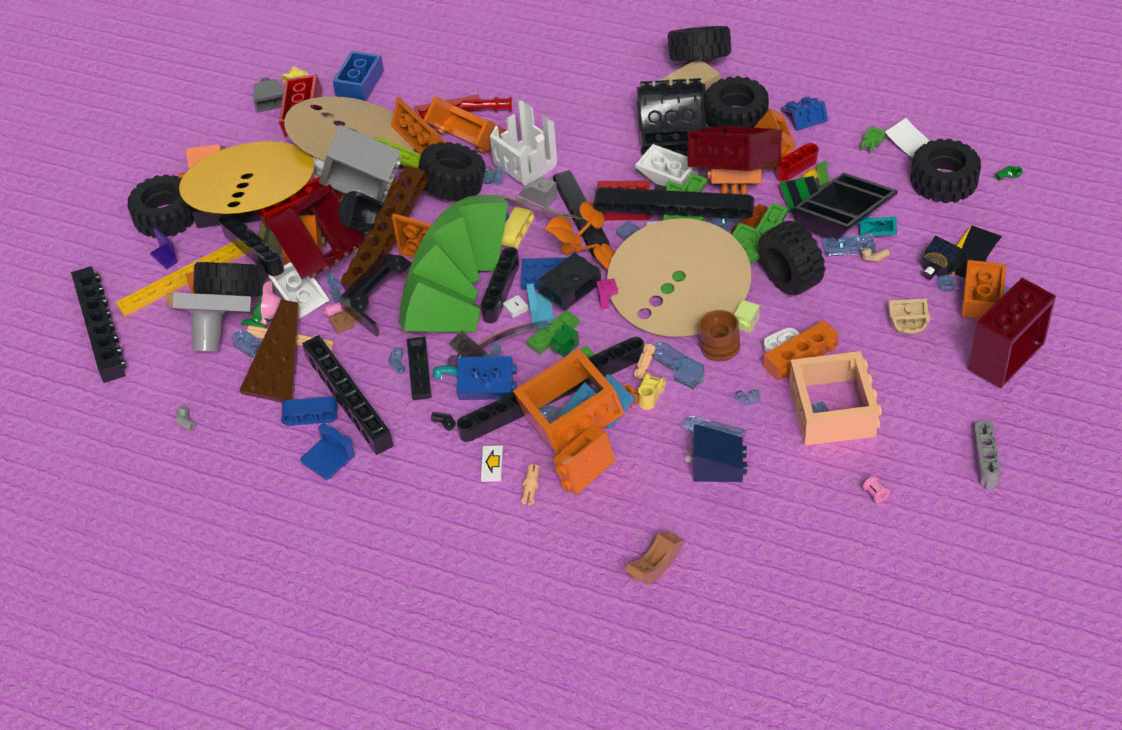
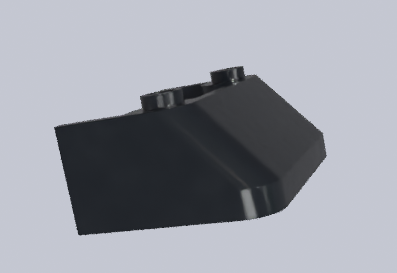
M384 254L380 256L341 295L340 305L342 309L377 337L379 332L376 322L364 313L369 306L368 296L392 272H405L408 275L412 263L401 255Z

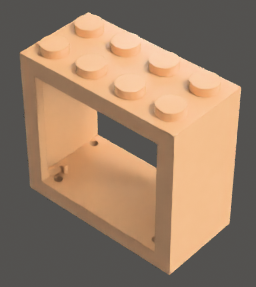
M861 351L791 360L789 387L805 446L876 437L877 428H880L879 416H881L882 410L881 405L876 402V389H872L871 373H867L866 358L863 359ZM856 381L863 407L813 413L806 386Z

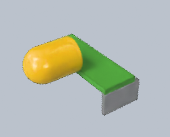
M826 160L816 165L817 171L813 168L805 172L802 178L814 176L815 179L818 178L821 188L831 182V180L829 181L827 169L831 164Z

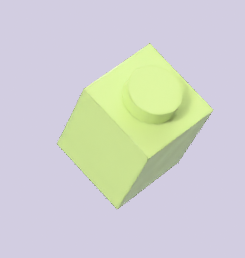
M745 300L741 301L734 313L739 321L740 331L752 332L759 319L760 305Z

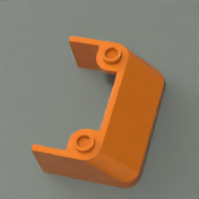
M434 96L424 118V121L437 127L436 131L443 134L449 132L476 145L475 149L483 153L486 150L490 151L492 149L490 135L495 126L498 125L458 108L437 96ZM498 126L499 138H501L500 134L507 131L506 129Z

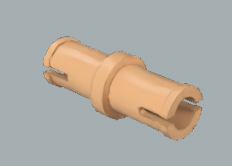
M533 464L527 466L526 479H524L522 484L524 490L521 502L523 504H526L527 497H529L528 505L534 504L535 492L539 487L538 476L540 467L536 464L534 472L532 471Z

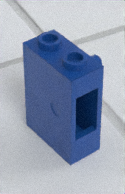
M512 356L458 357L457 395L459 400L501 399L512 394L513 390L517 388L516 381H513V374H517V363H513Z

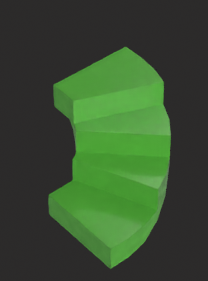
M484 194L466 197L449 206L428 229L415 253L403 290L398 319L403 331L476 332L480 308L474 300L479 292L473 283L480 280L478 271H494L499 260L508 202L502 195Z

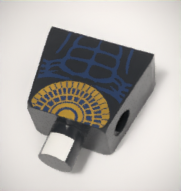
M935 235L923 255L922 267L925 269L922 273L923 276L928 280H931L935 275L946 279L965 263L966 251Z

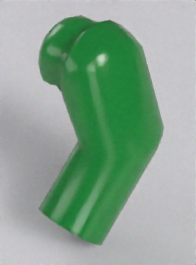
M1007 166L995 173V178L998 181L1006 177L1018 178L1022 175L1023 169L1019 166Z

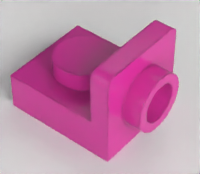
M614 278L596 282L597 297L601 310L608 309V301L611 300V295L618 294V287Z

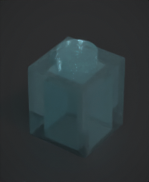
M684 355L674 367V380L693 390L704 381V364Z

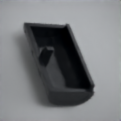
M350 191L346 193L338 206L340 222L344 226L366 235L367 231L373 230L375 217L380 213L383 203L364 193Z

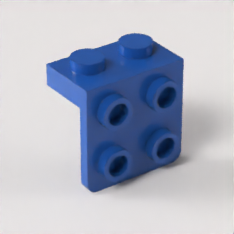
M322 423L318 426L321 440L300 458V461L317 475L328 480L348 463L355 454L352 446L353 442L348 436H343L333 426L329 427Z

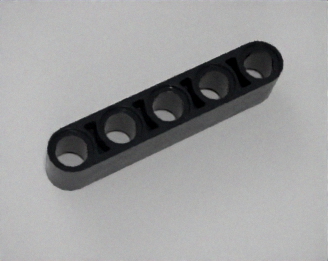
M514 247L503 249L481 302L482 318L486 323H494L499 319L503 303L507 299L518 271L519 255L518 250Z

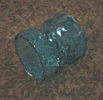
M485 167L484 184H503L502 167H497L496 169Z

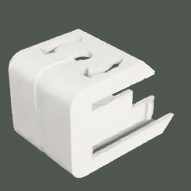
M517 99L521 141L518 142L515 114L505 120L507 131L500 134L501 138H499L498 126H495L490 135L494 165L510 174L511 177L524 186H527L530 182L551 171L557 164L554 121L545 115H542L544 131L534 125L533 107Z

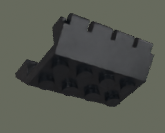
M701 78L689 79V84H686V79L672 80V85H669V80L655 81V86H653L652 81H640V87H636V107L639 138L642 148L651 147L652 144L660 147L688 145V131L709 128L706 125L704 103L706 88L705 84L701 83Z

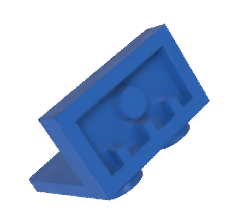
M803 97L799 102L785 103L786 106L781 107V111L792 113L795 130H801L828 121L825 102L818 100V98Z

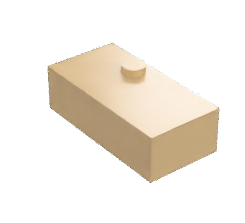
M695 60L660 80H669V85H672V80L686 79V84H689V79L701 78V83L705 84L707 91L714 82L717 83L720 80V73L704 61Z

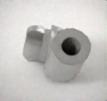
M180 406L176 412V423L189 431H193L196 424L189 420V409L186 406Z

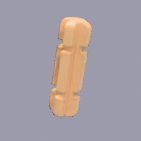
M652 344L644 346V353L641 354L637 365L638 369L635 370L634 377L639 380L644 379L647 373L645 370H648L653 357L651 354L653 355L656 348Z

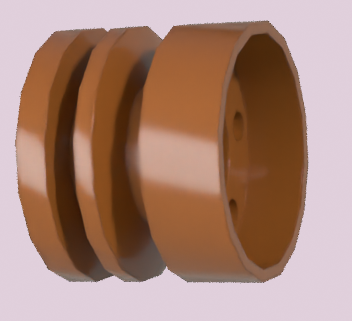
M714 310L708 312L700 319L701 351L705 357L713 361H726L738 354L741 344L739 321L734 314L725 310Z

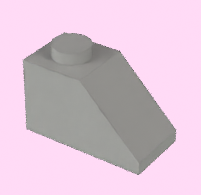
M540 177L530 182L519 193V196L548 208L557 199L556 182Z

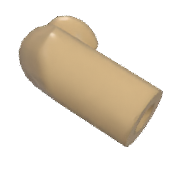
M864 248L861 251L862 258L866 261L879 262L890 256L887 248L876 253L871 252V248Z

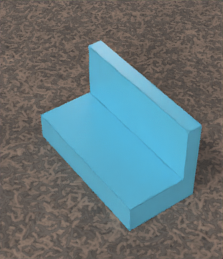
M534 283L526 284L532 322L554 320L551 301L540 293H535Z

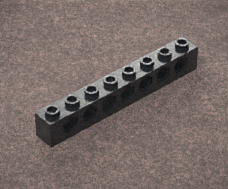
M92 266L71 272L103 383L125 377L124 369L127 366L124 358H120L123 353L120 345H116V343H119L117 334L112 332L116 329L113 321L109 320V318H112L109 307L105 308V306H108L105 295L102 296V294H105L102 284H98L101 282L99 273L94 272Z
M320 335L303 342L307 360L374 453L378 455L392 448L393 441L390 430Z

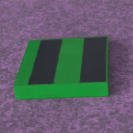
M814 176L779 183L789 213L795 212L794 207L819 190Z

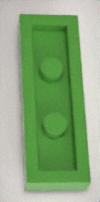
M566 310L550 322L553 326L543 327L527 339L526 345L540 355L550 348L552 337L555 333L562 330L564 323L574 329L580 325V319Z

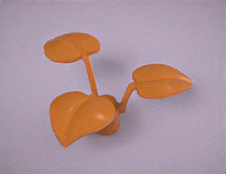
M583 202L579 207L581 216L588 223L576 235L572 231L571 223L565 217L557 216L549 221L545 230L563 242L561 243V249L566 255H571L575 251L579 253L582 250L594 248L595 257L608 270L612 257L615 254V251L609 245L602 244L600 246L599 244L581 247L582 240L579 236L591 224L596 229L601 228L604 224L603 213L595 210L591 202Z

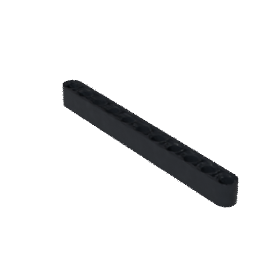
M632 337L588 359L606 377L607 374L612 375L638 363L641 354L644 353V341L640 337ZM589 378L583 380L545 406L578 391L584 382L588 385L593 384ZM515 394L507 395L459 418L457 427L460 439L464 442L473 441L524 417L525 415Z

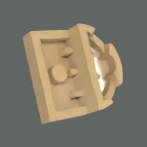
M927 299L890 300L888 302L890 324L896 332L914 335L926 329L930 321Z

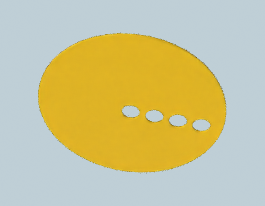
M261 141L232 146L215 152L193 165L180 182V195L191 207L210 213L231 214L258 210L281 202L302 189L313 175L314 160L309 153L299 146L285 142ZM244 174H253L249 179L241 178ZM240 183H249L245 188L236 187ZM237 192L245 193L242 197L239 198L232 197V195ZM234 201L240 202V204L236 207L227 206L229 203Z

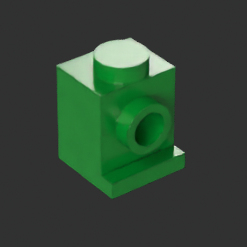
M564 323L562 330L555 333L552 337L551 350L565 358L579 345L578 331Z

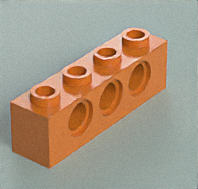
M823 320L765 353L763 367L777 381L790 375L791 360L822 356L829 351H833L838 346L839 333Z

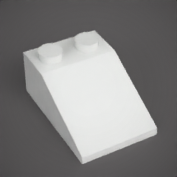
M654 144L635 164L639 171L657 185L667 186L668 180L684 185L691 173L698 175L697 167H688L687 156Z
M291 262L284 265L285 270L282 274L278 276L268 275V281L273 282V291L283 300L299 303V320L330 301L314 277L310 279L307 276L301 279Z

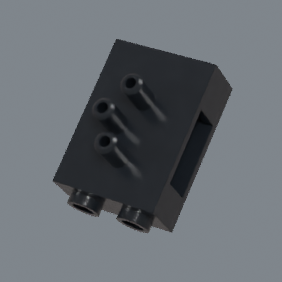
M574 252L538 279L539 293L566 311L597 287L596 282L601 281V270Z

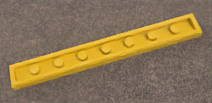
M231 242L116 301L115 305L125 317L166 296V293H172L187 285L188 281L185 274L194 271L196 262L230 263L245 255V253Z

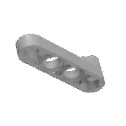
M981 420L976 422L974 429L981 475L980 484L986 487V489H994L999 484L1000 462L994 427L991 422ZM988 442L990 445H983L981 443ZM983 456H991L993 458L985 459Z

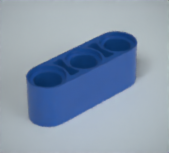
M333 397L286 400L282 403L281 422L287 426L330 423L337 419V400Z

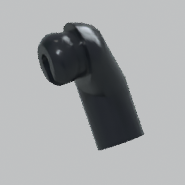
M432 412V422H440L448 431L455 428L456 422L451 414Z

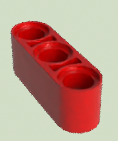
M807 143L782 157L781 165H776V179L782 182L788 181L817 163L818 146L814 143Z

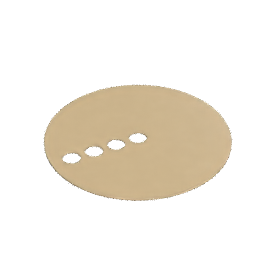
M336 96L317 97L296 104L285 116L284 126L290 139L307 153L324 161L339 126L333 124L334 121H342L345 123L344 127L353 129L374 140L376 137L414 151V148L391 127L393 112L367 101ZM319 105L322 107V110H314L310 106ZM322 113H330L334 117L325 118L322 116Z
M678 218L650 224L629 236L613 255L608 268L607 279L614 278L616 281L618 294L611 295V301L617 311L628 322L652 334L667 337H685L699 334V321L708 312L725 310L734 314L741 301L745 300L748 295L752 274L746 251L730 233L709 222ZM677 271H682L686 277L683 281L677 282L673 280L672 275ZM664 284H672L674 291L670 294L662 293L661 287ZM653 296H660L663 299V303L660 306L654 307L650 305L649 300ZM649 309L651 316L648 319H641L638 317L639 310Z

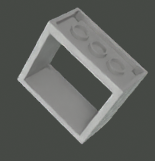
M340 125L326 155L319 183L325 186L331 184L334 190L343 194L350 191L361 192L384 203L401 162V158H399L401 151Z

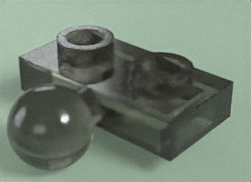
M461 331L449 343L458 354L451 355L447 360V365L458 368V357H485L487 353Z

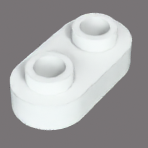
M786 328L766 337L764 340V350L766 352L771 351L797 336L799 332L793 328Z

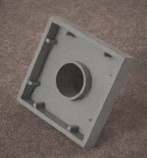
M166 293L165 308H183L191 313L192 350L219 351L223 314L227 311L250 312L251 296Z

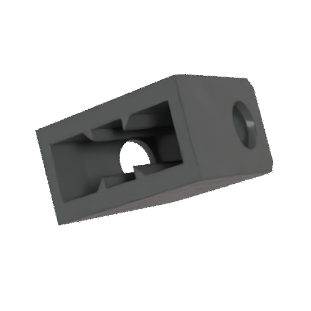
M265 77L261 79V82L254 84L253 100L257 113L281 108L283 90L277 79L270 80Z

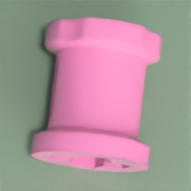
M877 476L868 478L862 486L865 491H868L874 497L876 503L884 501L890 494V490L887 487L884 488Z

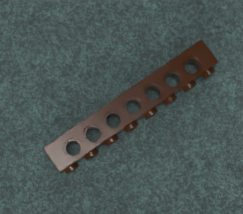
M406 165L404 170L400 172L399 179L391 188V193L387 200L384 201L380 213L375 217L373 230L367 231L365 240L360 244L355 258L351 260L347 272L342 276L341 284L345 291L380 256L389 254L396 241L391 215L394 213L409 217L429 181L425 171Z

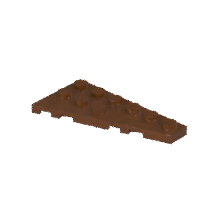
M281 299L241 385V394L281 403L286 400H294L297 331L300 316V305L298 302Z

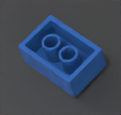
M351 51L333 79L335 95L366 101L384 71L381 55Z

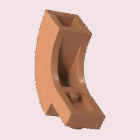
M669 530L658 533L649 551L642 558L628 563L625 571L631 574V577L637 581H645L649 585L652 584L670 567L685 540Z

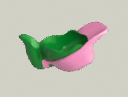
M267 281L264 284L263 295L259 297V303L253 310L252 318L243 320L240 325L266 328L269 320L273 319L281 298L273 293L272 281Z

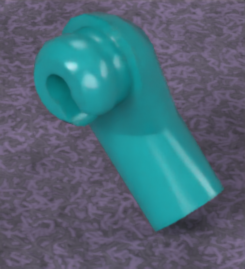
M450 365L436 366L433 369L432 377L442 379L443 374L457 377L458 368Z

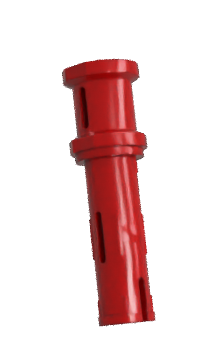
M512 97L462 99V109H493L495 112H498V110H509V112H512Z

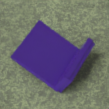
M154 228L160 247L150 252V255L167 270L178 262L174 246L168 237H165L158 229Z

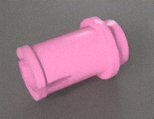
M340 302L331 305L327 304L324 307L327 317H332L345 311L342 309Z

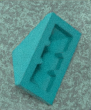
M897 217L867 218L860 223L861 237L897 235Z

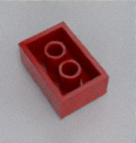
M650 180L597 181V189L603 187L650 190ZM602 212L604 221L650 220V214Z

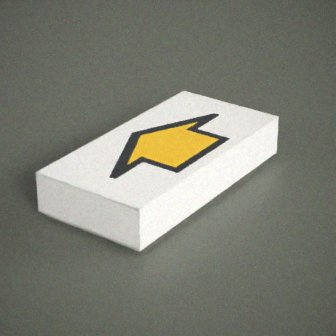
M503 445L483 446L482 482L502 481Z

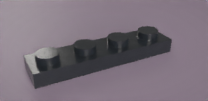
M426 337L407 339L412 399L432 398Z

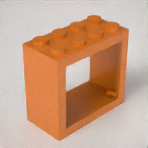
M577 349L513 390L525 417L556 455L591 425L603 429L625 414L613 386L580 349ZM587 378L598 388L600 392L552 423H549L538 410Z

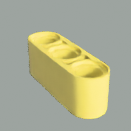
M515 206L505 223L501 246L518 248L532 224L534 210Z

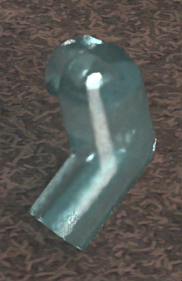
M396 347L391 352L388 362L398 374H402L406 369L401 363L403 350Z
M753 389V392L750 390L749 395H746L741 390L735 393V398L745 406L757 403L761 397L757 389Z

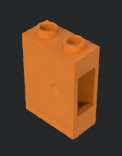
M769 109L754 127L782 129L781 158L791 153L796 146L784 115L777 111ZM772 166V167H769V168L775 170V169H776V166Z
M708 168V179H711V183H721V193H728V183H731V194H738V183H740V194H747L748 183H761V169L738 171Z
M591 425L553 458L556 466L555 470L561 480L562 488L567 492L570 491L578 495L615 462V457L606 431Z

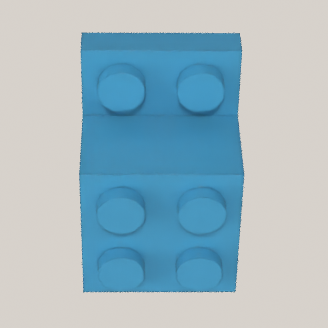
M607 374L605 378L615 389L625 413L636 398L611 375ZM584 382L560 413L562 415L566 414L600 391L598 388L595 389ZM620 418L607 425V427L612 429Z

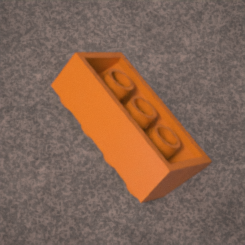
M396 97L391 127L419 154L433 143H446L400 97Z

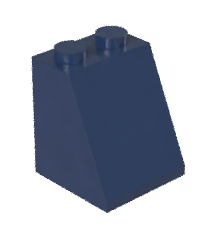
M694 424V482H743V474H747V462H743V458H747V446H743V437Z

